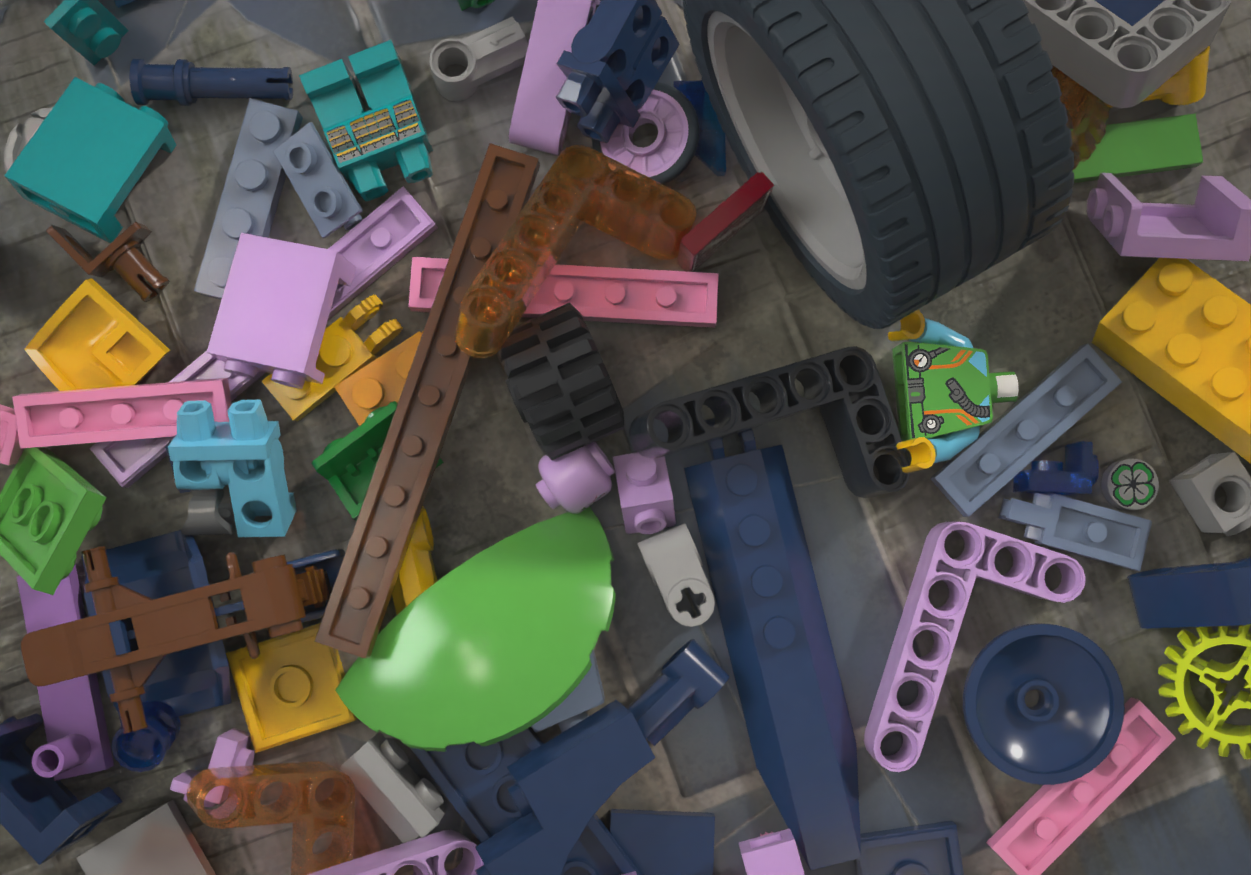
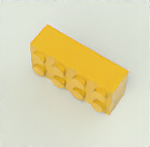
M1159 258L1103 317L1098 324L1091 343L1251 464V304L1189 260L1182 258Z

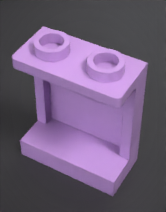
M1100 173L1097 188L1091 189L1087 200L1088 218L1120 256L1249 261L1251 199L1222 176L1201 177L1194 205L1141 203L1112 173Z
M241 233L206 353L225 362L224 371L238 376L255 378L256 372L261 371L273 374L272 381L289 387L302 389L305 381L322 384L325 374L316 369V361L338 284L351 287L356 267L335 250Z

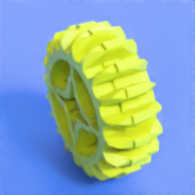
M1251 624L1239 625L1238 629H1231V626H1217L1218 631H1213L1212 627H1196L1200 636L1199 639L1190 631L1182 629L1177 634V637L1187 650L1169 645L1165 649L1164 654L1178 665L1162 664L1158 669L1159 675L1175 681L1163 684L1158 689L1160 696L1166 698L1177 697L1178 700L1168 705L1165 713L1168 717H1175L1180 714L1186 716V719L1178 728L1182 735L1190 733L1194 728L1202 732L1197 740L1199 748L1205 749L1211 738L1221 741L1218 748L1220 756L1228 757L1232 744H1239L1242 757L1244 759H1251V725L1225 723L1233 711L1239 708L1251 709V692L1248 693L1240 690L1236 696L1232 695L1228 704L1224 706L1222 702L1227 694L1225 688L1228 683H1221L1220 678L1230 681L1234 675L1240 673L1242 667L1246 664L1249 667L1244 676L1246 682L1243 688H1250L1251 690ZM1235 644L1247 647L1242 656L1230 664H1223L1213 659L1208 662L1197 656L1204 650L1217 645ZM1190 671L1199 675V681L1207 685L1214 694V705L1209 714L1199 705L1192 693L1189 680Z

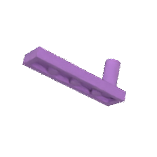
M74 565L71 573L61 580L54 595L33 590L21 576H17L27 634L86 618L76 565ZM93 673L47 686H37L48 744L40 746L32 756L34 771L42 777L49 778L54 776L56 781L106 770L114 766L97 674Z

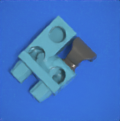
M260 399L240 400L232 403L228 409L229 422H215L212 405L206 400L184 402L177 412V434L168 446L170 460L173 461L177 489L191 490L193 494L188 505V517L181 529V533L183 535H233L237 530L238 537H285L297 509L294 493L288 492L284 471L283 449L279 441L281 435L279 421L267 420ZM225 485L229 486L231 503H220L224 497L223 488ZM256 516H272V519L267 522L253 521Z

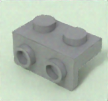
M379 732L341 765V771L402 843L415 840L418 836L424 838L440 823L447 811L443 805V798L431 782L425 778L420 779L407 764L409 759L403 749L391 738L386 739Z

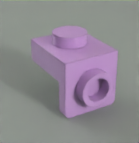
M638 452L614 456L613 462L626 533L653 534L666 527L674 526L676 524L674 502L665 456L650 459L641 456Z
M232 728L219 735L207 773L187 770L173 778L170 790L185 794L184 801L200 807H214L215 804H221L234 795L238 782H243L247 778L253 764L255 752L249 749L251 743L250 733Z

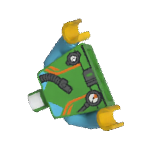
M916 310L900 320V331L888 332V339L891 341H911L902 342L892 349L898 428L902 440L896 447L897 450L902 448L908 449L912 458L909 466L902 467L904 473L928 469L935 463L953 458L978 439L981 425L992 423V403L1015 402L1019 391L1015 372L989 373L986 350L973 348L969 338L939 322L924 318L920 310Z

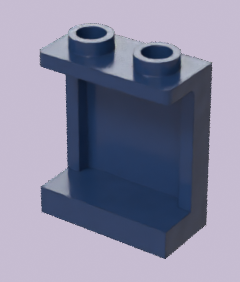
M36 713L21 719L12 716L0 724V824L40 865L86 838L123 801L110 787L79 801L60 780L55 781L54 776L49 778L42 777L34 771L32 767L34 752L26 745V739L44 722Z

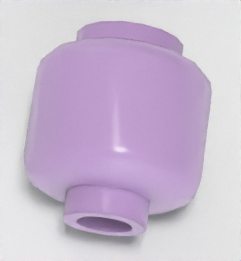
M593 442L554 460H551L547 455L543 456L538 464L542 480L536 483V487L552 509L561 504L566 511L578 514L611 491L612 482L610 476L615 473V469L598 444Z

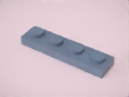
M249 99L194 288L196 293L222 300L240 234L245 233L269 237L286 178V173L273 151L300 130L303 116L299 111Z
M1088 343L1080 346L986 428L976 441L959 452L930 479L963 517H969L1122 381Z

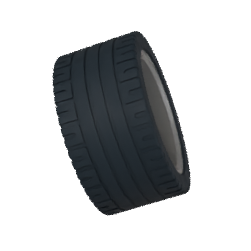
M683 0L687 33L690 38L692 52L696 57L695 61L698 70L702 75V82L709 94L711 105L718 116L717 119L742 170L745 172L748 180L757 172H763L774 184L764 207L773 224L778 228L781 236L787 245L791 247L799 262H802L805 270L815 279L817 285L826 292L827 296L834 303H837L843 312L860 324L873 329L889 327L924 305L929 304L983 271L1007 259L1014 253L1050 234L1060 225L1065 217L1072 198V187L1074 185V172L1072 171L1074 167V153L1070 149L1073 144L1071 130L1066 126L1068 116L1065 105L1060 101L1062 93L1058 80L1053 77L1051 72L1053 68L1047 51L1042 49L1040 44L1042 38L1035 23L1031 24L1027 16L1029 11L1023 0Z

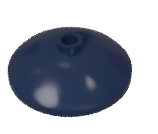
M1047 623L1026 624L1014 627L998 635L977 655L969 669L964 684V719L968 732L978 750L991 764L1002 772L1031 784H1062L1080 778L1092 771L1113 749L1119 737L1124 719L1123 688L1119 675L1109 657L1088 637L1059 625ZM1035 689L1038 692L1039 700L1033 707H1027L1025 695L1030 690Z

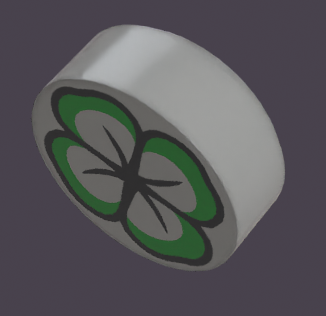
M1124 459L1108 466L1102 476L1101 489L1104 497L1112 506L1122 510H1138L1147 507L1154 501L1158 493L1159 481L1156 472L1148 463L1139 459Z

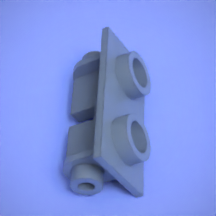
M312 122L306 124L273 151L322 238L328 237L342 225L345 230H351L363 220L360 215L363 212V208L357 202L329 153L326 143L320 137Z

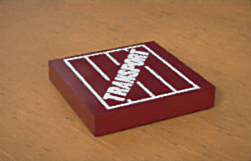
M757 172L681 239L677 264L685 272H694L764 210L774 187L770 179L763 172Z

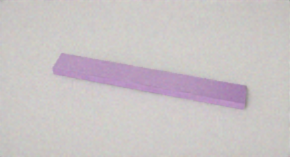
M404 186L328 248L329 250L338 251L356 267L351 287L337 285L328 320L438 228ZM205 351L169 382L228 378L231 401H233L266 372L257 371L255 378L242 377L223 370L225 362ZM175 436L97 442L89 449L121 487L129 488L168 455L165 446Z

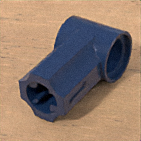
M694 639L684 644L664 664L660 670L662 674L627 707L632 712L645 739L654 746L677 726L694 707L699 709L714 697L729 679V675Z

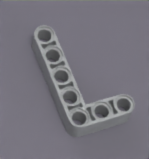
M1023 0L1029 11L1027 16L1031 24L1035 23L1042 38L1040 41L1042 49L1047 51L1052 65L1103 102L1117 108H1129L1141 103L1212 43L1230 6L1231 0H1165L1133 26L1095 0Z

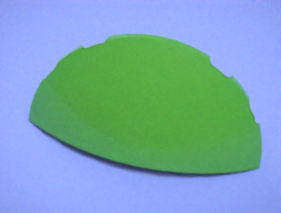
M590 506L578 514L567 512L539 522L497 542L443 576L415 598L378 634L370 658L358 657L335 691L346 707L376 733L381 731L386 735L400 739L403 744L411 748L446 752V746L471 742H475L480 746H488L508 739L546 717L575 690L592 666L590 654L601 632L609 631L614 613L616 593L611 586L610 564L611 561H614V556L607 535Z

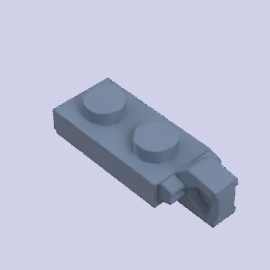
M1034 493L1032 503L1011 498V500L1003 498L998 517L1025 525L1024 538L1034 540L1036 544L1135 571H1140L1152 525V521L1058 494L1045 495L1041 493Z

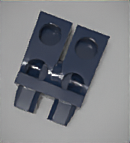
M600 0V4L589 24L580 29L575 35L571 45L572 52L564 50L556 63L566 76V80L556 99L569 112L582 116L577 127L584 136L608 143L618 124L634 128L641 116L638 110L647 101L680 44L666 18L661 16L662 11L656 0Z

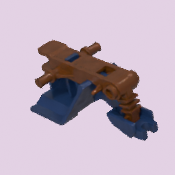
M181 530L105 550L106 546L81 551L86 574L84 597L89 617L26 634L21 641V651L27 677L33 685L42 687L102 671L107 695L118 711L124 734L146 728L148 724L230 704L232 700L229 665L222 639L243 634L249 656L252 659H256L260 656L256 630L268 628L269 636L273 638L303 630L302 623L323 618L330 598L329 594L332 593L345 551L343 549H334L287 562L285 554L252 562L254 573L245 576L241 575L236 554L229 552L226 555V562L230 580L209 585L203 558L193 535H183ZM240 589L243 601L218 608L214 607L212 596L220 595L221 602L231 600V591ZM245 610L246 622L237 624L236 616L225 618L227 627L219 628L217 617Z

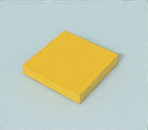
M321 623L259 642L260 656L256 659H252L249 656L247 647L226 653L255 753L358 719L346 707L335 691L345 676L338 649L314 642Z

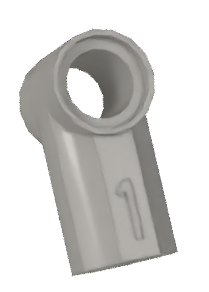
M513 16L463 40L449 38L440 41L434 46L430 53L429 63L436 90L442 97L449 101L459 102L466 100L475 93L479 85L524 64L528 43L519 23L514 20ZM460 64L467 68L460 76L450 77L443 74L444 69L449 65Z

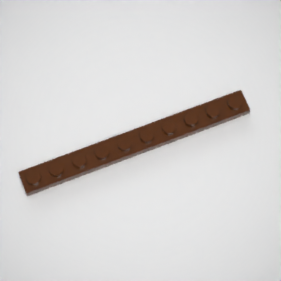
M489 143L314 642L364 659L371 656L540 168L539 158Z

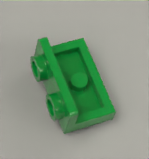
M396 401L372 411L362 425L347 436L332 441L325 447L323 454L311 463L316 472L329 481L355 521L358 519L398 405ZM440 457L436 468L444 463Z

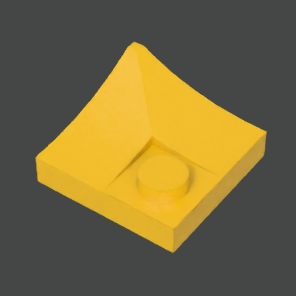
M92 278L86 279L73 292L24 349L59 391L137 385L171 351Z

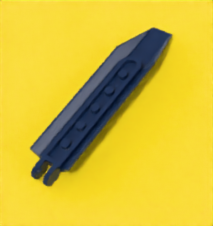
M715 418L704 420L709 426L714 427ZM753 429L737 433L743 450L742 454L725 457L723 438L708 442L712 461L686 467L684 472L755 764L788 829L790 828L809 869L815 870L861 858L857 743L783 445L757 450Z

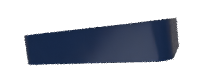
M1251 557L1235 562L1158 568L1134 573L1127 577L1140 628L1239 626L1251 624Z

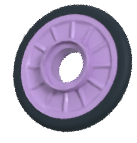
M657 82L647 101L638 110L641 116L634 128L618 124L608 143L592 139L593 153L600 169L608 178L621 186L637 190H648L663 186L677 178L688 167L696 153L700 133L696 111L682 92L661 82ZM645 123L657 126L658 135L654 143L644 148L633 145L632 138L636 128Z

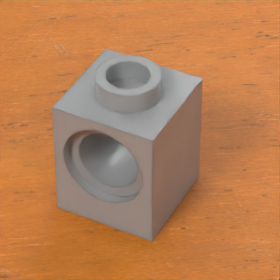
M1235 452L1211 454L1169 480L1201 532L1224 533L1226 536H1232L1251 526V476ZM1219 485L1223 487L1227 496L1226 504L1222 509L1215 502V491Z

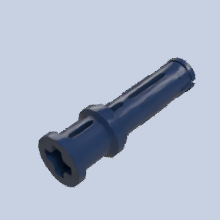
M133 59L130 65V89L133 100L137 105H148L150 100H175L181 106H191L192 103H196L197 98L292 100L293 88H289V84H293L290 67H195L193 62H189L187 59H177L175 65L147 64L144 59Z

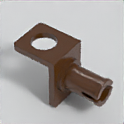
M134 222L95 258L67 230L51 225L46 230L88 275L103 277L109 271L115 270L140 295L144 302H148L158 295L145 279L155 289L159 288L160 290H163L170 282L138 250L139 244L152 232L143 224Z

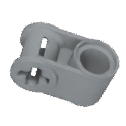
M683 523L638 542V547L655 586H658L672 618L681 625L690 627L706 622L714 610V596L701 567L703 566L701 558L686 524ZM684 588H689L692 594L701 593L703 595L704 602L697 605L699 614L691 617L686 610L678 612L676 609V603L682 600L681 590Z

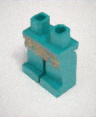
M392 40L348 56L370 110L366 111L354 78L342 59L299 75L305 92L310 98L321 123L338 169L348 182L354 185L364 201L376 199L389 191L381 171L398 164L407 183H416L433 175L429 152H432L433 148L427 136L403 64Z

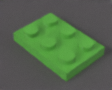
M25 448L0 493V555L33 590L54 595L61 580L65 579L73 570L76 562V553L87 532L91 531L98 524L102 515V505L107 497L48 448Z

